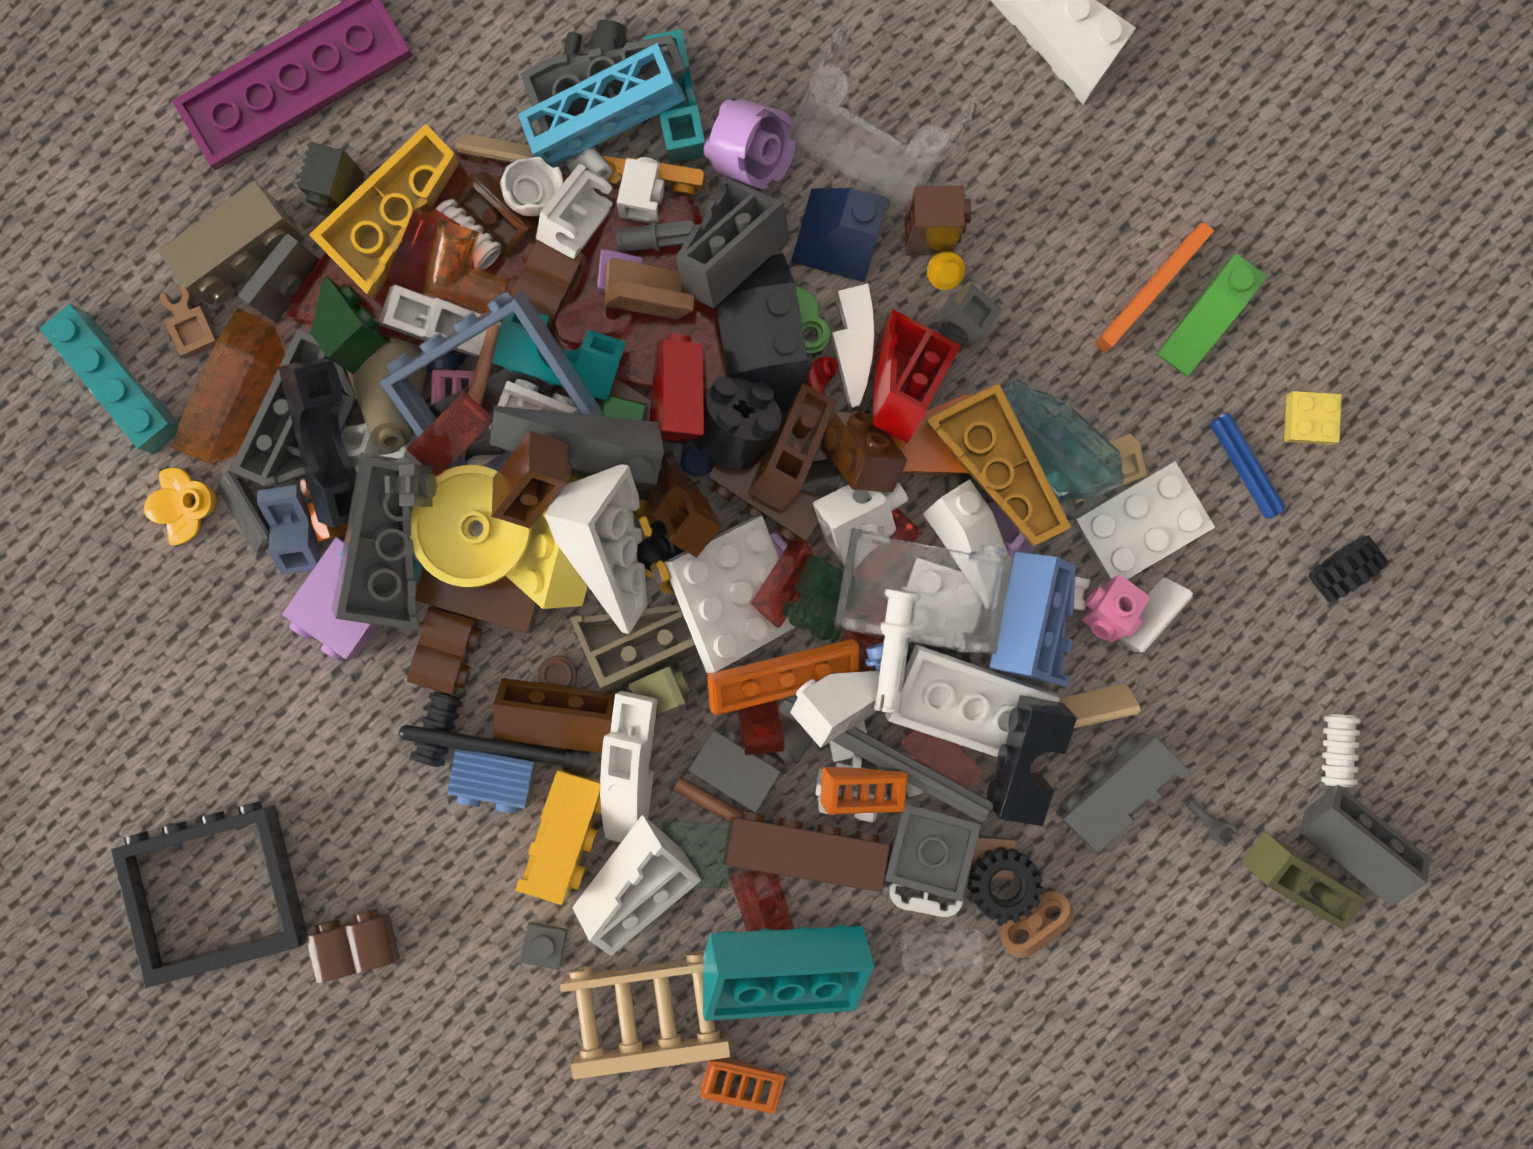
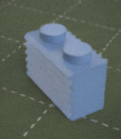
M456 749L447 794L457 796V803L480 806L481 801L496 803L495 810L518 814L519 808L525 809L530 805L538 762Z

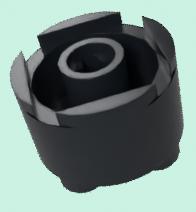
M717 378L703 400L704 430L702 436L693 439L696 448L700 452L704 448L713 456L711 462L720 467L730 470H746L753 467L755 462L761 460L781 426V411L773 398L774 392L771 387L762 382L752 383L737 378Z

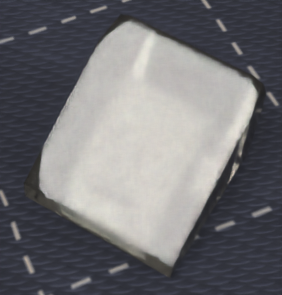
M831 458L813 461L801 490L824 497L837 490L842 474Z

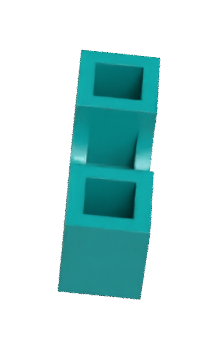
M682 29L644 36V40L671 35L687 70L686 73L676 80L686 100L659 113L669 164L705 157V140L695 100Z
M513 313L504 318L492 363L503 366L510 372L524 373L542 379L550 385L563 386L516 314ZM538 313L547 326L550 316ZM588 329L581 347L571 351H562L593 398L607 401L616 378L626 342Z

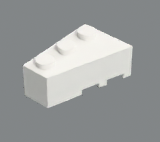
M642 815L572 908L589 941L611 956L697 885L701 878L684 850Z

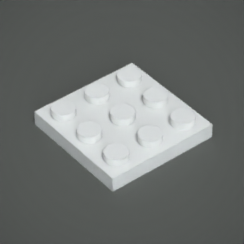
M763 516L752 517L714 536L697 558L685 551L663 562L666 565L671 578L669 580L706 673H715L803 623Z

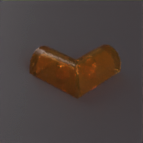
M440 219L422 295L432 299L439 298L473 312L484 314L490 310L487 304L506 291L509 280L471 268L480 232Z

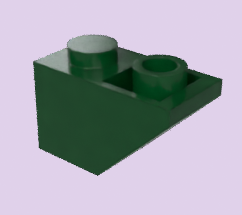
M326 277L321 282L310 334L329 359H332L333 362L354 374L386 340L377 329L380 325L379 320L367 308L359 305L363 300L361 296L347 283L340 286L329 277Z

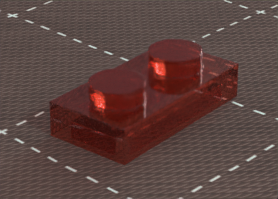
M776 700L736 710L745 755L784 751L785 740Z
M914 729L899 741L917 761L966 788L982 773L975 763L953 742Z

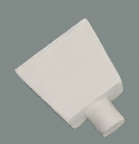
M898 482L893 493L852 490L848 484L816 500L812 504L827 545L847 569L895 532L896 527L891 511L906 503L908 497Z

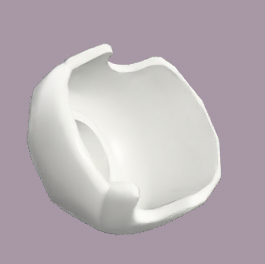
M538 156L529 159H517L508 165L502 176L500 186L503 198L512 210L523 216H540L543 208L562 186L563 178L559 167L553 168L549 166L542 157Z

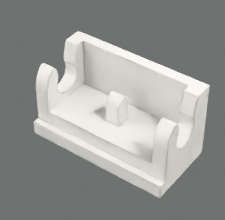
M579 163L541 211L536 239L575 259L612 210L613 203L604 196L598 195L594 188L599 189L602 193L609 194L612 186L606 180L587 171L586 166Z

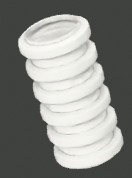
M454 199L442 202L432 212L429 220L430 226L433 229L438 228L439 235L447 237V242L450 245H456L455 249L459 254L465 253V260L467 262H474L473 267L476 271L488 268L500 255L501 244L492 242L493 238L489 233L483 234V227L475 225V219L472 216L466 217V211L463 208H457L458 204Z
M1328 714V716H1324V721L1328 722V728H1323V733L1327 734V740H1323V746H1327L1326 752L1322 753V758H1326V764H1322L1325 776L1321 777V782L1330 786L1338 784L1341 787H1354V785L1358 784V779H1354V773H1358V767L1354 765L1355 761L1359 760V755L1355 754V748L1360 746V743L1356 742V736H1360V730H1356V724H1360L1361 719L1355 715Z

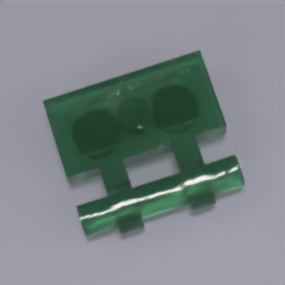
M810 554L794 591L803 595L800 604L786 603L782 609V614L789 619L790 624L802 630L809 629L811 635L819 640L835 642L841 635V631L837 627L840 618L844 617L851 620L866 584L824 559ZM820 605L823 606L821 615L816 616Z

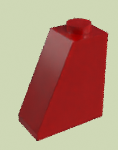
M669 334L667 339H662L655 346L649 421L659 422L661 437L665 441L687 443L703 435V347L701 343L691 342V337L688 335Z

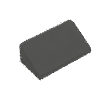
M226 471L222 474L217 490L254 552H259L269 546L270 526L257 504V498L244 477L231 471Z

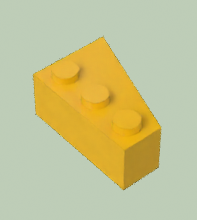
M562 768L557 770L540 817L542 820L535 842L531 843L528 852L530 858L523 879L519 878L515 891L562 905L572 889L579 890L586 870L585 867L579 865L583 852L591 853L598 830L591 828L595 814L602 815L600 779L587 775L583 777L572 774L569 771L562 770Z

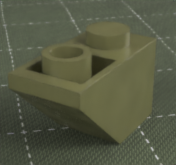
M674 665L628 684L632 693L658 699L656 715L685 704L689 701L687 693L692 691L685 671L683 669L676 671Z

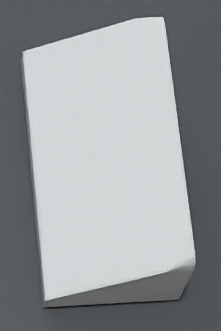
M1162 578L1148 594L1151 598L1140 614L1143 622L1138 630L1131 637L1125 635L1119 640L1133 652H1145L1191 600L1193 593L1189 589L1167 578Z

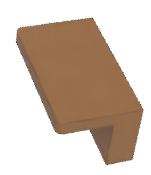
M611 258L607 261L604 306L671 319H679L693 311L694 295L682 293L679 271L617 258Z

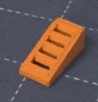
M823 767L820 795L821 805L827 814L904 812L908 774L903 771ZM892 783L890 800H884L885 784ZM858 784L857 797H852L853 785ZM870 784H875L874 799L869 798ZM839 785H842L841 796H838Z
M729 1057L709 1060L699 1097L775 1114L786 1074ZM719 1070L727 1072L722 1088L715 1086ZM734 1074L742 1075L737 1093L730 1091ZM750 1077L757 1078L752 1097L745 1095ZM765 1080L772 1082L767 1102L759 1100Z

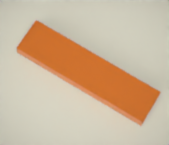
M1205 222L1200 223L1178 246L1095 341V345L1106 353L1117 343L1214 232Z
M854 639L707 674L710 710L715 716L794 696L799 688L811 679L818 682L829 674L860 672L859 644Z

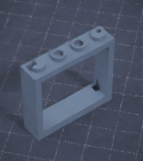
M523 290L512 297L508 291L502 293L487 304L490 310L479 317L474 312L466 315L453 325L456 331L443 338L441 333H437L419 345L422 352L412 358L407 353H404L387 365L390 371L380 381V384L442 472L456 466L468 465V463L408 377L513 313L516 314L577 406L578 410L573 412V414L603 416L599 405ZM506 451L482 466L499 471L512 453Z

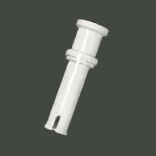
M886 589L885 595L888 597L886 619L884 622H881L880 626L882 634H885L874 709L878 711L882 709V712L900 713L909 638H913L914 634H916L917 628L913 625L916 601L921 600V593Z

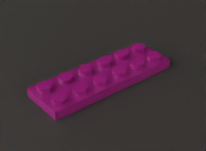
M344 0L177 97L172 102L208 164L216 171L413 56L381 0Z

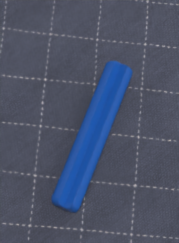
M1224 413L1210 423L1211 428L1263 516L1268 519L1282 513L1285 510L1283 501L1232 415Z

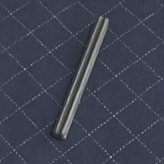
M794 695L783 698L778 711L798 722L790 713L798 697ZM852 727L832 740V742L884 770L906 772L908 774V783L979 822H985L993 809L992 801L856 727Z

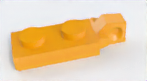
M601 155L612 169V174L606 181L610 185L619 186L622 181L626 159ZM660 163L659 179L665 180L666 186H672L673 193L683 196H695V191L705 192L707 178L703 170Z

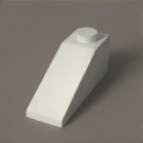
M969 479L942 496L923 515L987 607L992 609L1005 600L1009 582L1008 571L1012 563L992 510Z
M880 671L829 674L818 682L811 679L796 692L798 699L790 713L821 748L878 711L874 709V705L876 703Z

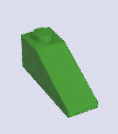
M1235 253L1222 264L1156 355L1188 377L1244 309L1267 275Z

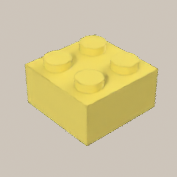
M1298 391L1286 394L1284 442L1324 445L1339 443L1342 394Z

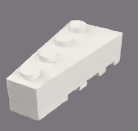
M991 0L1012 25H1015L1025 36L1029 45L1036 52L1038 51L1049 63L1052 71L1061 81L1064 80L1075 93V97L1082 105H1084L1136 29V27L1096 0Z

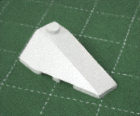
M621 464L567 484L557 498L551 502L545 517L556 544L621 632L629 634L648 603L644 564L637 562V544L642 541V530L634 527L633 511L640 507L639 495L629 466Z

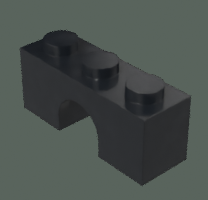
M1020 695L1017 707L1011 710L1008 721L1010 730L1006 743L1001 745L998 752V770L995 780L990 781L987 789V799L993 802V811L999 819L1038 826L1044 825L1054 790L1041 774L1030 773V768L1034 760L1044 753L1066 754L1077 717L1064 703Z

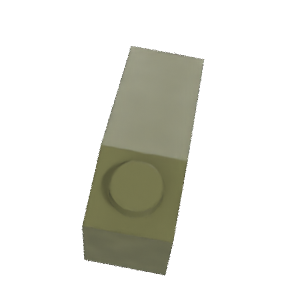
M1266 831L1263 832L1241 861L1266 886L1342 930L1345 929L1367 900L1291 846Z

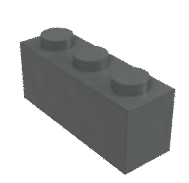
M1338 784L1305 810L1300 833L1305 836L1307 841L1313 846L1319 847L1334 859L1343 870L1349 871L1364 883L1373 894L1380 896L1391 906L1396 905L1427 884L1431 858Z

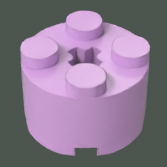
M745 99L726 100L722 103L711 135L705 142L704 155L707 159L711 160L714 169L721 176L759 189L768 188L769 186L766 184L772 180L778 182L786 174L792 162L796 141L790 139L789 127L794 128L793 121L787 113Z

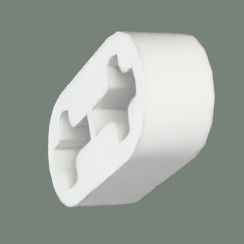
M889 883L888 893L892 902L904 910L940 917H950L960 910L963 899L962 902L954 900V903L948 902L946 908H940V903L936 899L928 898L929 893L923 892L922 897L909 895L907 901H902L900 893L895 891L896 887H901V885Z

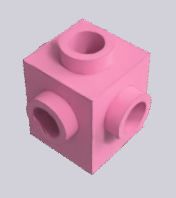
M1118 574L1102 584L1101 587L1097 586L1089 594L1085 601V605L1088 608L1081 621L1090 626L1091 631L1097 637L1108 640L1111 643L1125 635L1131 637L1142 624L1143 618L1140 617V614L1151 597L1121 574Z

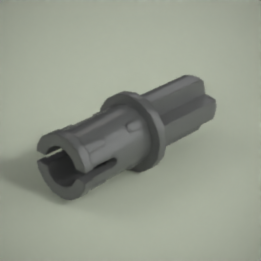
M652 220L651 225L617 228L616 237L619 252L625 253L653 248L655 252H660L661 247L684 245L695 224L691 220L657 224L656 220Z

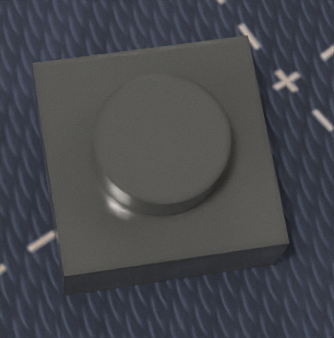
M529 922L520 963L559 970L568 929Z

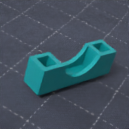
M68 304L39 328L137 449L154 454L184 430L163 403L149 392L124 366L112 348L113 342L88 312Z

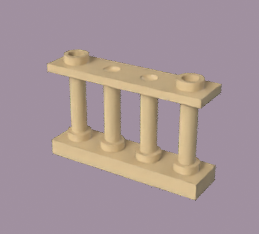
M705 950L689 952L685 954L686 959L664 963L594 973L592 967H580L570 970L569 976L564 977L560 983V991H576L583 1042L580 1054L574 1055L571 1062L573 1080L730 1057L731 1043L729 1032L720 1034V1029L715 1028V1020L704 1021L703 956ZM692 974L700 1031L696 1033L697 1037L681 1039V1034L676 1032L669 977ZM653 979L661 1036L658 1037V1043L643 1045L642 1040L637 1037L630 982ZM614 985L622 1042L619 1043V1048L604 1050L603 1045H599L591 988Z

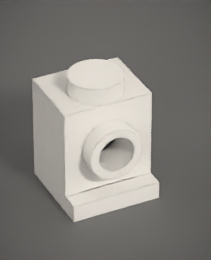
M641 157L637 160L626 158L617 199L619 218L651 224L652 220H656L658 224V204L662 202L665 180L659 179L660 163L646 157Z

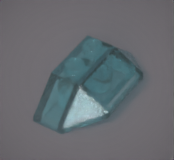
M1020 380L1001 387L1057 500L1091 499L1122 485L1124 473H1122L1120 451L1067 402L1043 391L1030 389L1028 384Z

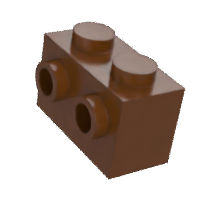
M835 411L830 425L826 428L823 435L822 446L851 489L893 493L907 458L889 434L873 425V415H868L861 411H853L852 413Z
M529 431L493 477L491 517L530 529L568 483L571 474V463L568 462V443Z

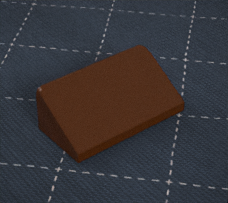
M487 172L472 174L455 199L458 204L457 208H463L467 213L466 217L472 216L475 219V225L483 227V234L489 233L492 236V242L500 243L501 251L508 258L512 257L538 229L539 221L534 216L518 214L506 204L500 184Z

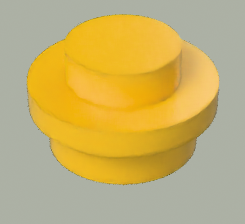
M943 251L935 254L927 266L928 280L934 287L940 290H949L956 287L962 281L965 274L964 261L958 254L952 251Z

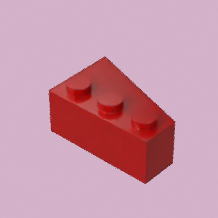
M892 309L877 339L875 348L873 425L890 436L896 437L908 444L961 345Z

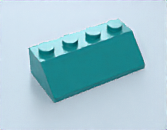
M837 925L831 928L799 927L791 930L760 929L751 932L722 931L710 933L703 956L704 1021L856 1011L874 968L863 926L848 927L846 925Z

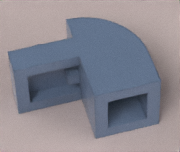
M297 484L257 491V504L270 526L268 552L281 575L313 570L320 560V541H317L315 531L311 526V516L307 506L312 500L303 497Z

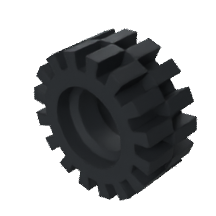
M1366 535L1354 540L1351 544L1348 543L1341 550H1337L1331 557L1325 559L1322 564L1317 565L1309 573L1308 577L1326 601L1333 602L1340 597L1347 596L1349 592L1359 589L1360 585L1369 582L1370 578L1377 576L1380 570L1387 566L1386 564L1389 561L1371 537Z
M997 847V851L992 852L988 850L984 852L985 856L982 859L978 857L974 862L976 864L975 868H971L969 872L971 880L968 882V889L971 891L974 903L988 918L992 920L997 919L1000 923H1007V920H1012L1014 923L1021 921L1020 917L1023 915L1028 918L1033 914L1030 911L1033 906L1038 908L1040 904L1038 897L1039 894L1043 895L1044 890L1041 886L1043 879L1037 870V866L1026 855L1013 848L1008 850L1004 847ZM1002 870L1013 871L1020 879L1018 893L1007 900L995 897L991 891L992 878Z

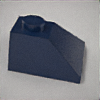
M811 188L791 263L865 283L888 198L853 188Z

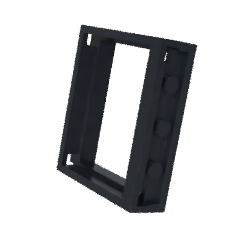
M261 801L238 807L239 815L225 818L224 811L200 817L201 825L187 828L186 821L161 827L163 835L150 838L148 831L123 837L125 845L111 849L145 988L291 950L307 942L306 937L308 933L275 805L262 808ZM256 823L283 932L162 963L136 855Z

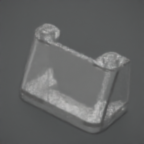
M861 523L860 529L852 528L834 627L885 637V634H882V629H880L881 622H884L886 619L888 597L885 595V590L913 591L921 593V600L916 601L913 625L917 630L913 638H909V642L990 656L996 654L1013 557L1003 555V548L989 545H980L979 551L968 553L891 539L890 536L884 534V527Z

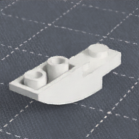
M625 691L615 694L611 731L604 736L601 760V814L606 839L622 842L642 815L648 819L654 771L649 770L658 704V699Z

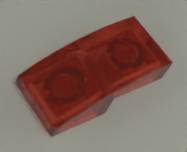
M463 391L406 450L423 465L432 466V473L435 476H439L491 425L493 417Z

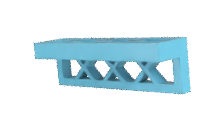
M656 43L519 113L518 117L532 154L535 157H542L549 166L554 167L686 99L681 87L671 74L661 47ZM656 60L661 72L660 74L646 81L637 78L643 65ZM615 79L624 82L619 95L611 99L602 96L608 83ZM580 97L589 100L583 113L577 116L567 114L572 101ZM545 115L554 117L550 129L537 136L532 122Z

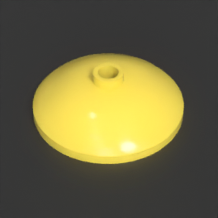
M461 465L447 469L435 476L437 488L436 494L432 498L433 507H412L410 539L413 540L414 553L423 567L439 580L460 587L485 586L500 580L510 573L525 554L531 536V527L529 529L491 517L493 477L498 471L480 465ZM481 522L483 532L479 536H474L472 534V527L475 523Z

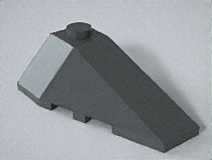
M668 35L626 43L623 48L603 51L601 48L591 49L589 54L570 58L567 54L554 56L520 75L533 107L656 43L661 47L675 80L686 73L687 70L673 37ZM656 60L643 65L637 78L646 81L660 74L661 72ZM615 79L608 83L602 96L611 99L619 95L624 82ZM580 97L572 101L567 114L577 116L583 113L589 100ZM545 115L537 119L542 133L550 129L554 117Z

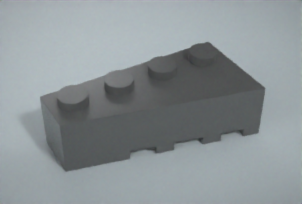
M361 452L332 611L335 618L340 620L418 631L415 602L416 588L413 571V540L410 539V507L399 506V494L385 493V476L399 477V464L407 463L402 459Z

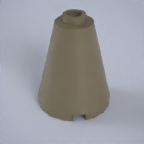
M390 338V343H384L354 374L347 371L372 441L377 446L389 450H395L408 444L412 438L413 429L382 387L380 381L390 371L387 365L404 353H407L412 358L422 352L414 344L398 338ZM427 366L408 377L420 396H422L426 380Z

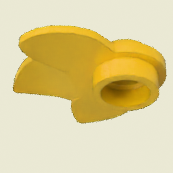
M167 468L159 473L162 489L153 492L147 498L144 505V513L153 522L167 524L170 545H181L192 540L198 534L201 519L213 512L217 499L212 488L204 482L193 481L185 470ZM193 495L196 498V503L194 506L192 504Z

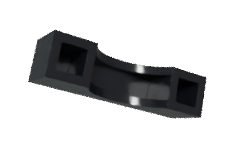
M313 358L280 366L278 369L317 521L333 528L348 524L357 472L349 460L340 433L338 412L343 398L334 362L332 359Z

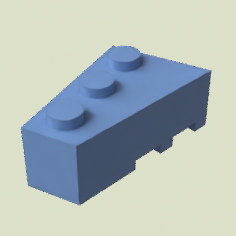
M1015 551L1013 563L1008 571L1009 582L1005 600L999 611L1000 623L996 640L991 647L992 659L990 668L1024 679L1069 688L1070 676L1063 675L1064 652H1071L1072 639L1065 638L1066 615H1073L1076 565L1058 557Z

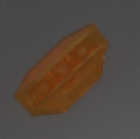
M237 308L217 339L183 411L172 448L208 464L237 455L285 356V351L275 325Z

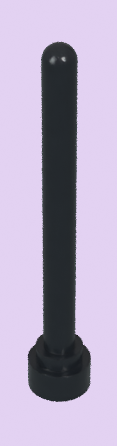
M403 725L399 729L400 738L406 741L562 766V770L583 777L586 775L590 752L566 748L564 751L413 725Z

